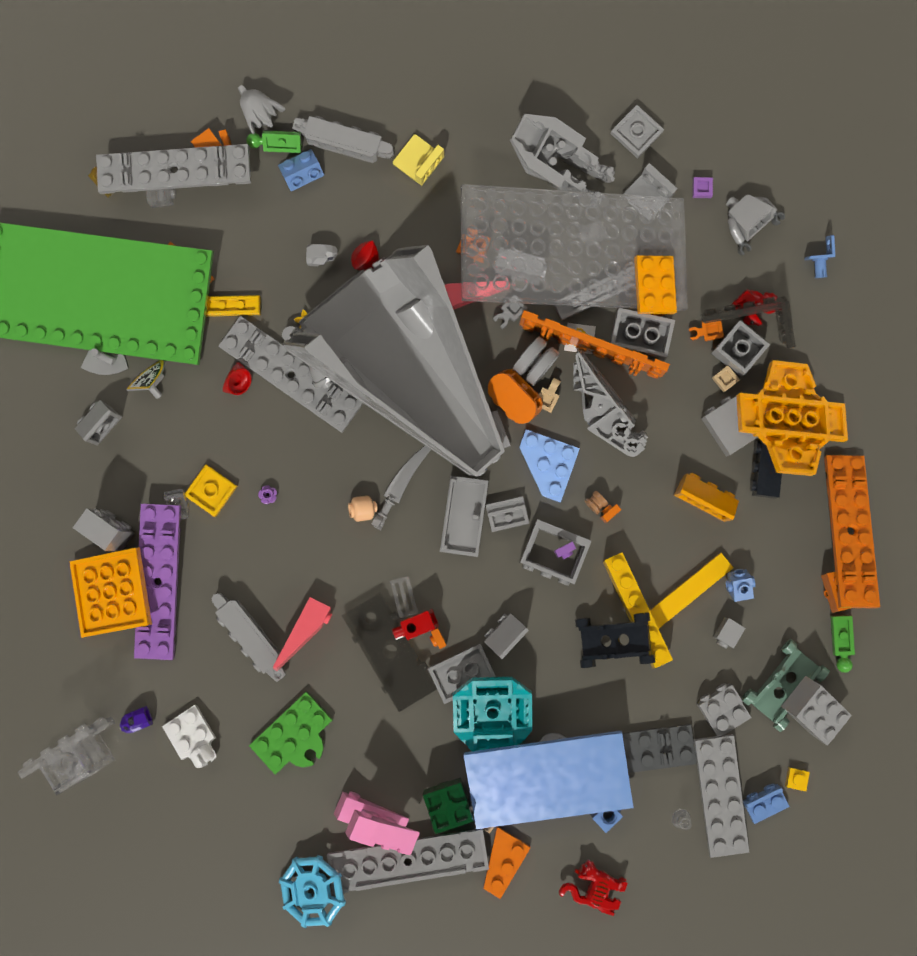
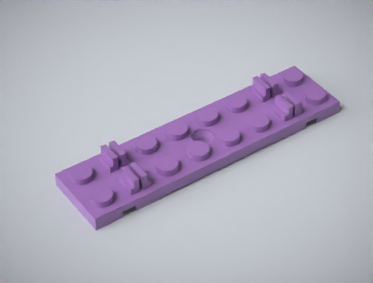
M141 504L139 547L152 625L135 628L134 658L173 660L175 657L174 637L176 635L181 505ZM156 578L161 579L162 582L160 585H157L155 583Z

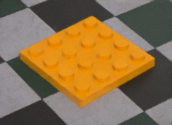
M140 547L69 561L81 638L152 625Z

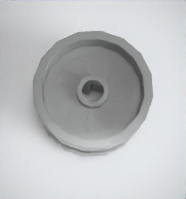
M540 336L525 349L513 367L520 375L531 368L526 376V380L533 386L544 376L561 354L553 347L542 354L547 347V342Z

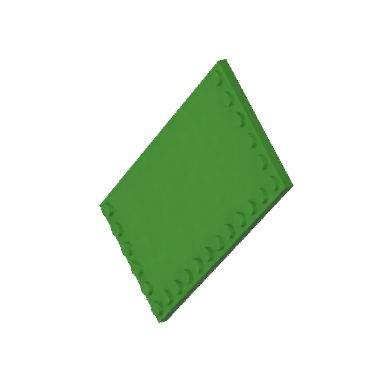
M0 223V338L84 350L95 348L100 352L199 365L214 251Z

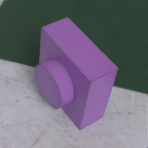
M694 177L692 198H712L713 178Z
M570 542L554 550L557 558L562 556L565 559L573 555L572 550L576 549L573 542Z

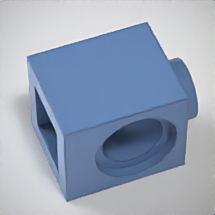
M621 810L613 811V815L609 819L603 817L604 812L590 814L592 819L605 833L623 817L620 813Z

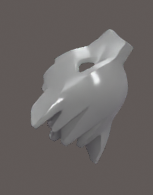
M243 85L238 87L241 95L240 106L251 133L255 134L254 127L260 128L262 125L270 128L273 127L271 115H277L275 109L279 112H284L285 108L259 90H247Z

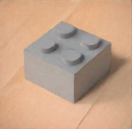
M740 320L711 354L724 365L729 366L741 378L770 344Z

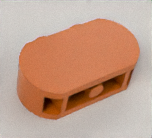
M505 369L490 379L488 383L489 396L497 406H500L505 411L506 416L515 423H527L541 412L543 406L542 398L515 370Z

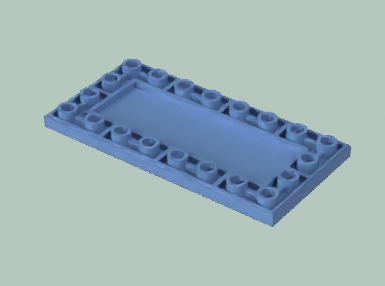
M622 730L464 752L463 755L476 829L633 808Z

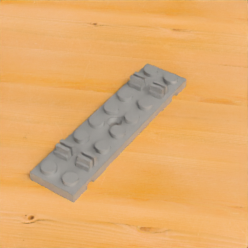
M248 144L96 155L97 183L100 194L120 191L124 193L251 183ZM172 167H177V172L172 173Z
M242 316L237 319L218 346L341 433L344 432L364 404L334 382L325 389L322 386L314 387L309 366L289 353L282 344ZM291 371L295 373L293 378L288 377V373Z
M483 828L418 838L411 855L402 854L390 848L385 850L381 848V845L327 853L328 864L342 875L343 893L465 874L471 871L489 870ZM406 858L411 859L412 863L410 865L404 863ZM332 882V894L335 895L334 883Z

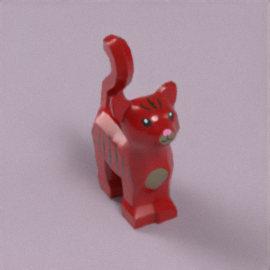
M587 860L585 864L581 865L579 870L575 869L574 871L580 879L591 881L585 896H580L578 888L573 883L563 884L559 889V895L563 897L567 891H570L573 900L578 904L597 908L602 913L614 916V910H619L621 901L616 897L613 899L608 898L610 890L625 892L628 884L627 879L622 876L616 879L606 871L598 870L592 860Z

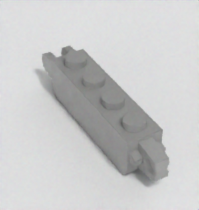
M309 116L308 119L295 118L293 131L301 132V135L305 136L307 143L311 146L371 163L376 162L378 157L392 159L394 156L392 144L382 141V137L376 132L369 131L367 133L355 126H351V128L346 127L338 121H333V123L326 121L320 116Z
M221 593L213 594L211 601L218 609L215 612L218 616L216 619L222 627L226 626L230 631L228 633L230 638L234 642H239L242 646L240 650L246 657L250 656L254 661L252 665L258 672L267 673L276 682L281 680L286 675L283 667L278 671L273 669L281 652L240 601H229Z

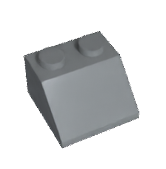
M99 400L92 404L90 412L86 416L78 420L75 430L83 440L98 446L120 421L122 416L106 402Z
M504 613L497 621L499 625L495 629L490 628L484 635L486 637L484 642L501 659L529 631L511 613L508 615Z

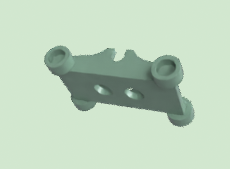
M789 639L781 649L787 656L756 693L753 689H749L742 697V701L746 705L752 704L773 721V727L779 732L783 731L790 722L785 717L787 712L781 706L803 678L807 676L813 681L816 679L821 682L830 672L824 665H816L797 648L798 644L792 639ZM789 672H793L796 675V680L793 683L786 681V675ZM777 687H781L784 690V695L781 698L774 696V690Z

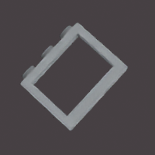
M537 519L519 563H522V568L532 572L534 569L541 571V576L549 579L554 576L559 578V583L569 586L570 583L575 584L591 540ZM539 530L581 546L570 576L528 560Z

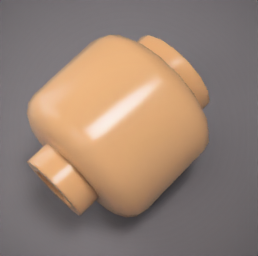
M368 495L353 497L351 503H348L350 518L357 522L372 520L374 513L377 512L376 501H372Z

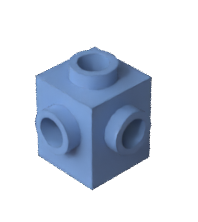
M737 569L727 573L728 580L725 581V585L734 602L754 598L753 587H755V579L746 569Z

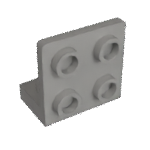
M649 163L644 168L642 175L625 191L621 198L649 222L674 196L678 188Z

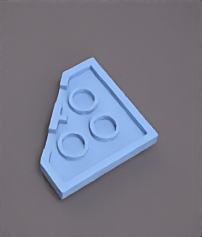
M525 430L519 449L524 456L542 497L561 503L580 448Z

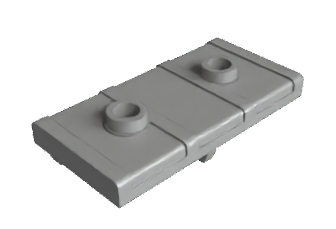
M450 476L440 552L478 557L488 481Z

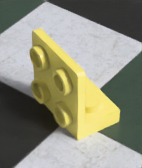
M414 134L394 159L393 165L422 186L444 158V149L439 145L433 148Z

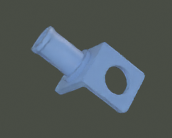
M834 235L826 236V255L805 257V260L814 261L815 278L827 277L826 260L835 257Z

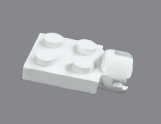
M193 705L162 726L181 760L189 757L196 768H202L208 765V761L212 762L216 758V753L211 746V742L216 736L197 705Z

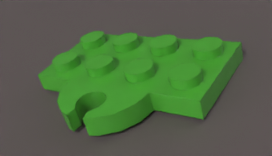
M305 692L249 747L274 774H277L289 761L295 766L309 767L315 763L306 757V751L313 749L316 752V757L318 759L321 758L324 743L319 733L333 719L308 692Z

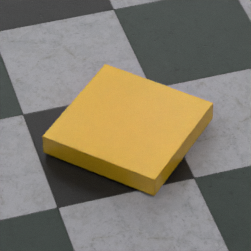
M206 464L184 496L213 517H216L238 486Z

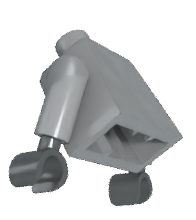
M746 195L740 201L735 197H731L726 203V206L730 208L728 212L730 233L735 243L739 244L738 253L742 256L745 255L742 250L743 246L747 248L748 252L751 251V246L748 243H744V240L748 242L770 221L776 226L781 224L777 217L780 220L785 219V214L777 212V208L765 197Z

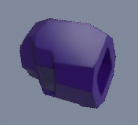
M147 706L124 715L120 722L121 731L133 733L152 725L153 720Z

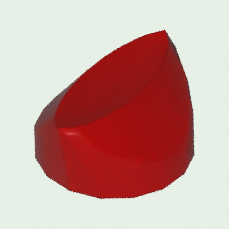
M373 240L360 244L355 248L351 256V264L358 271L363 269L365 271L370 267L374 269L372 264L379 260L378 250Z
M240 362L235 364L228 373L223 384V392L241 395L250 387L251 374Z

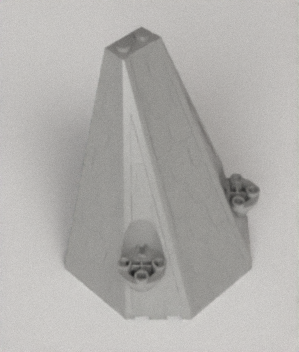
M429 245L398 248L386 259L383 257L373 263L374 269L370 267L365 271L363 269L304 316L299 321L301 328H294L289 335L291 338L284 341L282 345L289 353L309 366L314 387L322 386L325 389L333 382L350 395L466 474L476 477L486 472L490 464L497 462L501 458L500 455L505 452L431 248Z

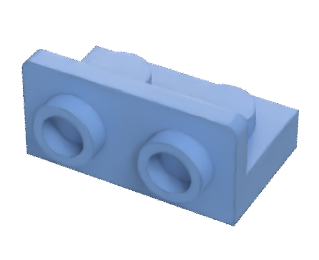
M769 784L764 787V791L758 794L757 792L751 793L746 796L747 799L743 800V804L754 824L789 807L783 794V789L778 784Z

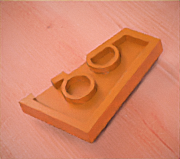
M499 826L496 827L488 864L489 870L486 873L483 889L501 899L531 847Z

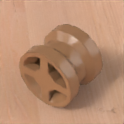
M596 490L591 498H587L584 501L596 515L600 513V509L609 505L606 499Z

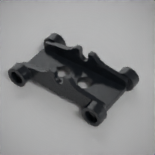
M650 613L634 614V622L591 625L590 618L575 619V626L581 631L583 656L582 660H580L581 668L596 667V659H618L639 656L640 664L655 663V654H652L648 627ZM622 634L627 635L629 638L627 645H623L620 642ZM605 635L611 639V644L608 647L602 643V638Z

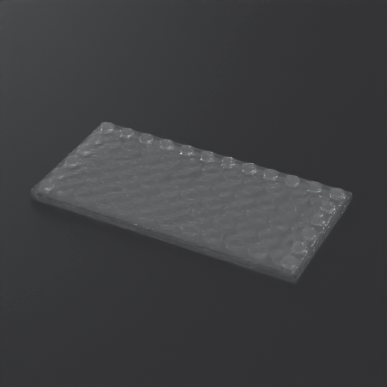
M461 185L462 301L637 309L634 257L637 255L673 256L677 310L685 311L688 309L684 198Z

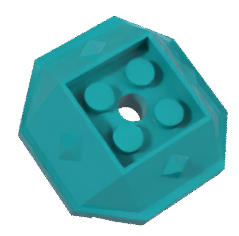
M513 677L471 678L453 692L454 733L471 751L519 745L532 732V691ZM491 708L497 709L494 712L488 711Z

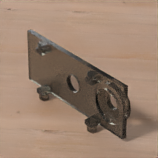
M381 593L342 615L353 634L352 639L354 643H358L383 684L382 690L385 694L388 693L399 712L437 690L426 671L429 668L425 661L421 662L406 637L398 640L395 639L392 629L400 626L396 620L399 617L395 611L391 612ZM370 612L376 615V621L372 624L368 623L365 619L366 614ZM387 645H394L397 648V655L392 659L384 656L383 650Z

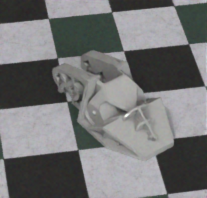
M524 114L510 139L527 174L548 181L550 186L592 207H598L600 202L604 200L603 194L599 191L594 192L587 189L586 182L583 180L579 181L571 176L568 169L561 172L554 170L551 166L557 163V157L562 162L603 182L610 183L615 179V172L612 166L600 165L599 158L582 147L586 138L556 117Z
M580 350L575 355L576 362L573 363V390L582 392L584 419L589 424L587 429L630 457L639 455L646 449L644 446H646L647 434L643 430L639 433L631 432L632 427L635 426V418L622 403V399L599 369ZM586 394L594 396L589 404L587 403ZM618 427H620V428L625 427L626 429L623 431L622 429H621V430H618L617 428H618Z

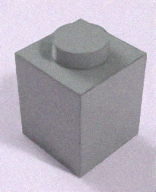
M724 617L713 637L718 640L716 643L725 649L727 647L734 648L746 628L730 618Z

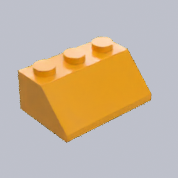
M694 473L683 476L674 496L724 522L734 519L739 500L734 498V494L718 490V486L711 482L704 483L700 480L701 477Z

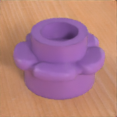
M269 485L263 486L262 490L258 493V497L264 504L273 503L277 499L276 489L274 487L271 488Z

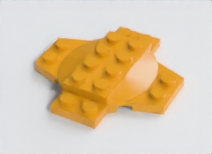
M773 360L769 363L763 389L757 394L739 393L736 395L738 431L752 433L753 436L758 437L767 446L776 473L813 476L817 472L821 456L820 448L829 441L845 442L848 440L845 404L828 402L824 396L820 397L816 394L814 389L816 384L808 364Z

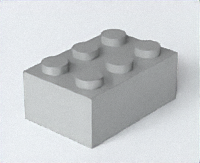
M618 308L609 343L647 355V358L664 361L668 356L675 320L650 314H638L637 311Z
M86 508L73 526V529L104 551H122L135 534L130 530L132 527L129 524L116 520L115 514L108 510H99L97 508Z
M807 676L803 678L781 706L812 736L827 746L852 716L820 684Z

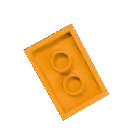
M637 255L634 257L637 313H677L673 256Z

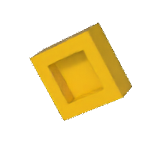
M788 767L785 787L806 791L810 772Z

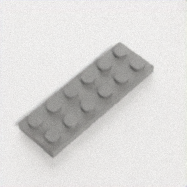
M734 735L694 739L709 856L713 858L750 853Z

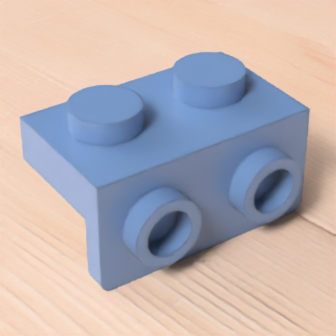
M312 149L302 152L300 155L278 165L290 191H294L324 176Z

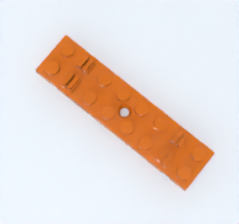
M526 310L522 313L520 325L523 326L522 329L533 332V330L540 332L542 339L546 335V342L553 337L558 339V342L561 344L575 345L577 350H582L583 352L591 351L598 358L604 359V357L612 359L611 362L617 365L626 364L629 366L628 369H630L628 374H632L634 371L633 376H637L642 370L647 372L648 376L658 378L668 371L669 363L658 359L654 361L647 359V355L571 329L547 318L545 320L540 319L538 315Z
M826 455L824 463L825 472H827L826 484L836 585H838V608H879L880 599L864 456ZM848 528H852L854 534H849Z

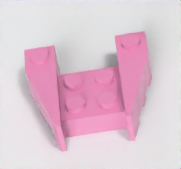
M352 791L349 794L342 792L334 811L337 820L348 823L345 832L350 840L374 847L375 844L381 845L382 849L389 850L390 848L399 853L411 855L420 834L419 831L406 827L409 818L362 799L359 794Z

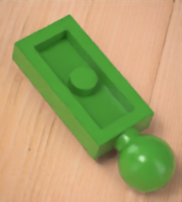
M263 130L262 137L257 133H250L246 139L249 147L258 148L260 145H263V151L301 153L302 150L301 132Z
M831 616L833 655L840 656L836 664L838 670L847 673L853 667V663L848 658V655H855L852 616Z

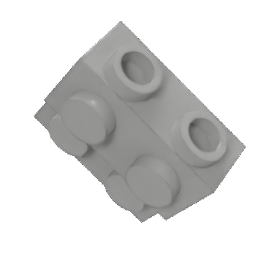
M726 683L716 688L717 691L710 695L708 693L699 699L700 702L697 703L716 736L725 735L752 718L733 685Z

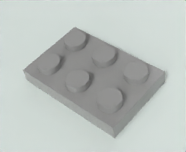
M481 644L428 668L444 704L452 701L453 692L471 678L496 677Z

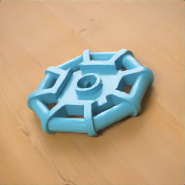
M317 855V857L293 858L285 874L279 878L284 905L282 906L283 909H286L299 921L303 928H307V926L325 925L328 927L332 925V920L342 906L346 904L343 896L341 873L334 870L323 860V856ZM313 865L312 871H304L302 867ZM321 868V869H322L325 873H327L331 878L327 880L326 875L323 874V873H320V872H319V869ZM296 871L298 876L296 881L293 882L291 881V877ZM332 882L334 883L335 897L331 896L330 883ZM289 888H291L292 901H291V898H290ZM310 888L315 892L314 897H312L311 893H308ZM331 903L333 907L327 914L324 908ZM293 905L300 906L303 914ZM318 913L319 917L310 918V914Z

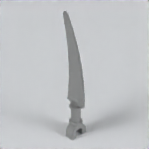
M427 446L419 450L401 468L384 494V497L388 499H385L386 502L380 513H377L378 515L371 523L375 528L381 530L392 505H395L394 502L400 503L410 479L431 451Z

